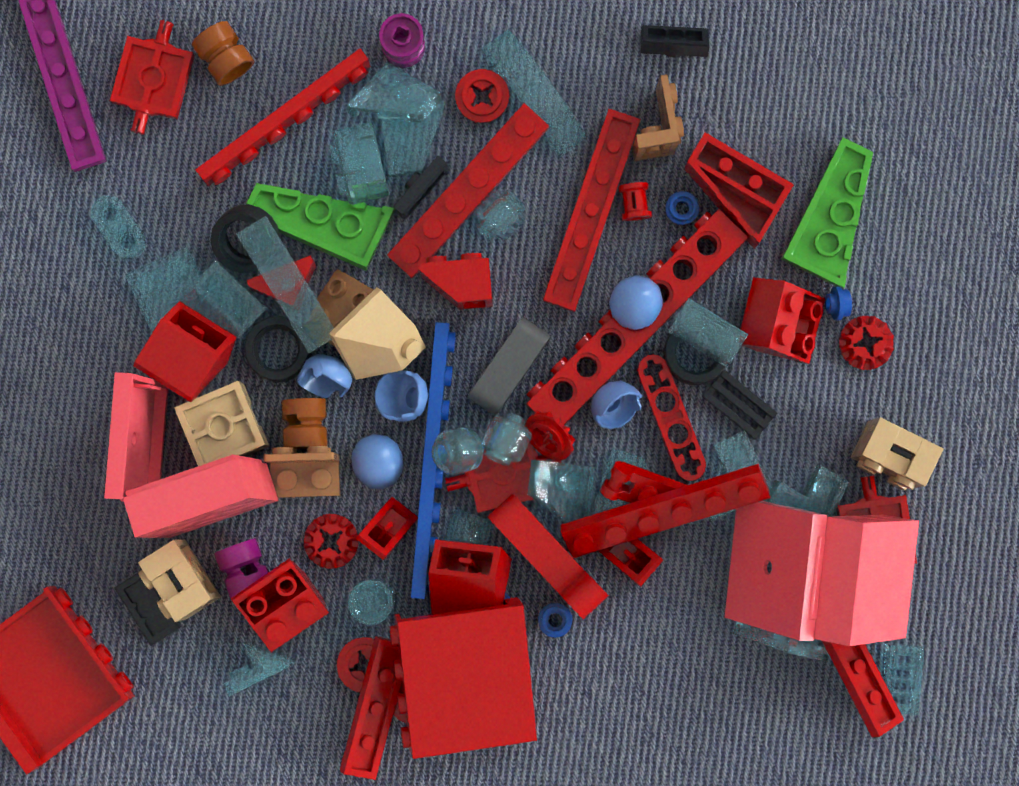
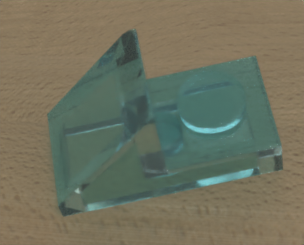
M247 641L243 645L254 669L250 670L247 664L229 673L232 680L223 685L230 697L296 663L291 656L277 651L270 652L266 647Z

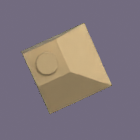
M377 287L329 333L346 367L356 380L402 371L426 348L412 321Z

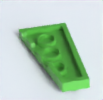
M842 137L781 260L825 282L844 289L848 264L853 250L852 245L860 217L861 203L865 194L871 166L872 151Z
M256 183L246 203L260 207L270 214L278 226L279 233L367 271L394 214V208L369 206L364 202L353 200L352 202H347L320 194L318 196L300 193L298 190Z

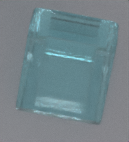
M455 508L443 540L486 545L494 524L487 519Z

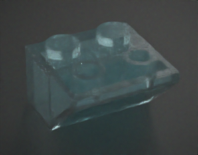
M218 260L171 307L172 309L179 301L236 336V340L267 308L260 299Z

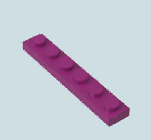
M18 0L71 169L77 172L107 162L56 0Z

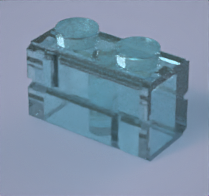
M366 122L354 125L352 128L345 127L334 130L332 132L334 143L328 146L333 165L340 164L341 174L335 175L340 195L347 194L349 203L352 205L366 202L369 199L375 200L387 197L389 195L388 185L372 123Z
M689 298L668 329L669 333L709 357L711 355L714 356V360L725 367L731 364L748 336L744 331Z

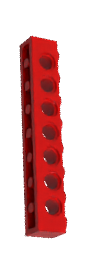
M720 209L713 215L707 211L694 224L697 231L689 239L683 235L672 246L670 251L674 255L665 264L659 260L646 273L653 282L667 293V301L663 303V307L656 320L648 327L633 330L622 327L612 317L610 309L599 320L598 323L602 326L594 336L589 332L586 333L574 346L578 352L570 360L564 356L550 370L554 376L546 384L540 380L526 394L530 398L526 406L533 413L537 411L542 413L550 411L555 419L561 417V423L565 425L598 389L748 239V236ZM701 239L711 241L714 245V253L711 255L701 254L697 249V242ZM678 263L686 264L691 270L690 278L685 280L678 279L673 273V266ZM606 335L615 336L620 343L619 350L613 353L606 352L601 347V339ZM583 359L591 360L596 366L595 374L591 377L581 376L577 371V363ZM559 383L567 384L572 390V397L565 402L556 400L552 393L554 386Z

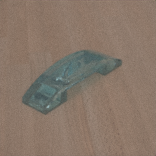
M509 29L481 48V51L498 74L503 76L522 104L525 103L550 126L544 137L559 157H562L587 139V135L556 88Z
M267 216L238 232L236 235L260 271L308 353L331 341L329 333L334 329V326Z

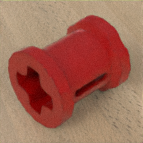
M647 182L628 183L618 187L619 193L623 195L625 213L622 214V221H640L652 218V211L648 210L646 190L649 189Z

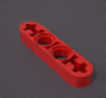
M647 355L638 364L637 375L669 458L679 478L685 481L697 480L704 474L706 462L665 359L659 355ZM652 361L654 366H661L662 370L658 372L660 383L667 380L669 386L656 389L653 393L650 392L648 387L655 386L653 377L651 375L645 376L643 372L647 369V362ZM666 392L673 396L675 404L671 411L663 412L657 408L655 400L660 393ZM680 424L687 430V438L683 443L676 444L668 438V430L672 425ZM690 443H692L694 450L687 451L692 461L698 460L699 466L695 468L696 474L692 476L689 471L683 472L681 470V465L685 464L683 454L681 453L676 457L673 451L683 449Z

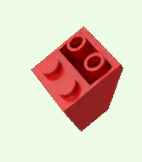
M481 253L462 254L461 260L447 261V256H431L426 258V263H419L422 279L457 309L493 307L489 258H482Z
M753 277L737 344L757 352L809 364L815 348V339L819 322L823 315L825 298L787 281Z
M179 301L159 321L133 366L187 401L192 402L228 364L237 337Z
M435 539L429 568L431 613L440 614L503 605L512 558L502 547Z
M290 558L231 598L232 602L270 652H273L329 613L322 595L305 572Z

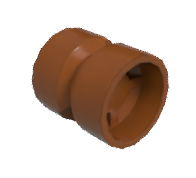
M221 21L208 27L191 44L201 60L210 62L207 69L219 86L237 80L249 71L255 63L244 45H236L239 38L228 21Z
M325 398L281 400L282 420L287 422V427L282 430L283 447L307 449L309 446H328L327 428L322 425V421L327 418Z

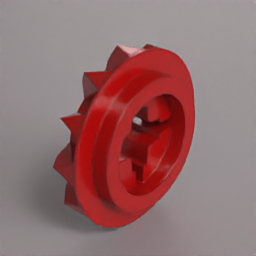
M477 69L462 77L456 87V105L463 117L472 120L474 123H490L501 117L508 106L509 90L507 84L499 74L491 70ZM472 87L480 92L493 87L488 95L492 106L480 102L473 107L476 94Z
M859 316L849 321L842 329L839 338V348L843 358L851 366L861 370H872L888 361L894 350V335L888 328L887 323L875 316ZM864 331L869 338H880V341L871 346V356L870 352H867L866 347L853 346L863 339Z
M537 411L527 419L525 423L526 435L533 447L543 456L561 461L565 460L574 451L573 443L575 438L569 434L570 427L564 426L561 423V417L555 419L550 411L545 413Z
M325 514L314 519L305 531L303 546L309 559L322 568L335 569L346 565L355 556L359 541L356 539L358 533L354 525L347 518L337 514ZM322 529L330 535L343 532L336 542L339 546L338 549L341 551L340 554L331 547L319 551L325 542L324 534L321 532Z
M370 637L356 638L348 642L340 651L337 659V672L341 681L349 689L359 693L365 673L363 670L351 671L350 668L355 667L360 662V650L362 655H365V658L369 660L374 639Z

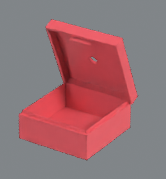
M115 372L104 498L118 499L124 502L134 537L172 538L279 501L267 463H262L261 459L232 454L161 479L168 388L154 379L133 373Z
M765 501L736 508L724 618L798 641H814L816 639L846 646H856L906 638L919 520L888 515L827 517L825 514ZM769 562H771L772 564V570L770 574L767 569Z

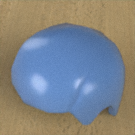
M634 275L621 280L615 286L609 305L612 317L622 327L637 330L650 326L656 320L663 307V299L660 288L648 277Z
M316 354L306 360L297 376L296 382L305 390L322 398H329L335 391H339V397H343L351 387L352 374L339 358L325 354Z
M408 370L384 374L378 381L374 393L375 406L386 419L399 422L415 420L418 416L422 415L427 406L429 398L427 383L418 373Z
M622 380L607 382L593 395L591 402L593 419L602 428H620L632 420L636 411L642 409L639 398L643 396L634 386Z
M371 434L361 438L355 445V449L352 450L351 460L354 474L361 483L370 489H385L394 485L403 473L402 452L398 444L387 435Z

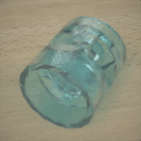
M378 579L360 582L354 586L348 599L351 615L355 620L365 625H376L386 620L394 611L396 604L395 593L391 586Z

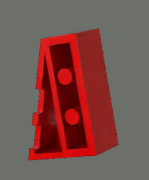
M706 132L684 167V170L712 202L748 236L747 242L754 249L762 240L794 186L791 182Z

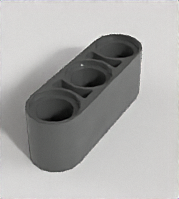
M523 316L467 398L496 417L544 349L551 335Z

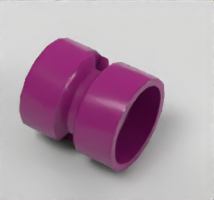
M399 13L393 14L383 22L380 27L379 38L383 55L387 61L400 68L412 67L417 64L425 52L423 30L418 20L409 14Z
M256 538L214 553L220 572L227 574L224 584L230 599L268 573L266 565L259 563L262 553ZM246 567L247 576H244L240 568Z

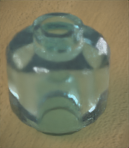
M507 189L505 192L495 190L476 208L475 214L479 220L476 227L489 240L493 236L500 240H506L524 223L525 215L523 211L526 207L510 190Z
M507 412L505 417H492L481 440V445L486 450L484 456L504 466H510L511 462H520L532 438L531 431L524 426L526 420L510 412Z
M468 427L443 431L438 434L432 446L434 463L441 471L449 475L473 471L480 466L483 460V442L479 435Z

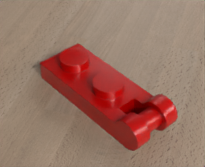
M617 461L610 471L612 476L603 482L600 493L609 500L620 499L632 503L687 486V484L626 462Z

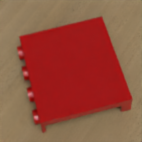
M56 586L44 588L42 594L0 624V739L26 775L45 764L135 697L131 691L134 688L131 680L123 671L117 672L111 664L113 656L104 644L100 643L98 645L90 635L93 629L89 622L82 615L77 617L70 607L73 604L70 596L63 588L57 589Z
M518 597L504 599L505 605L403 619H401L399 613L394 614L395 625L389 626L392 647L398 646L399 659L393 660L395 680H401L403 693L397 694L399 715L405 714L406 727L400 728L403 748H409L413 759L537 741L524 605Z

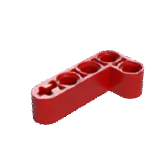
M513 493L487 516L583 620L609 596Z

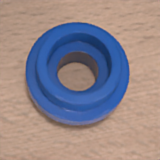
M676 192L666 202V215L674 224L688 225L699 214V202L689 192ZM679 203L686 204L688 212L683 215L679 214L676 211V205Z
M840 286L832 287L830 294H826L825 297L826 312L831 314L833 320L837 321L842 320L843 317H849L852 311L851 293L848 289L842 290Z
M550 603L540 611L538 624L541 631L547 636L561 637L570 630L572 615L563 604ZM554 613L559 614L562 618L561 624L556 627L551 626L548 622L549 616Z

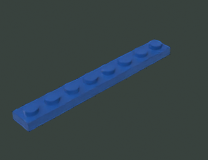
M435 322L411 598L426 599L427 592H430L429 560L430 557L432 558L435 539L438 540V537H432L433 523H439L441 503L435 502L436 489H442L444 469L438 468L439 454L445 455L447 434H441L442 420L448 421L450 400H444L445 386L451 387L453 366H447L448 352L454 353L456 332H450V324Z

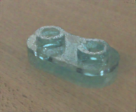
M114 196L98 198L92 205L91 218L111 249L125 259H133L141 255L146 247V238L126 206ZM109 209H115L116 216L112 220H106L105 213ZM127 237H134V245L130 248H125L124 240Z

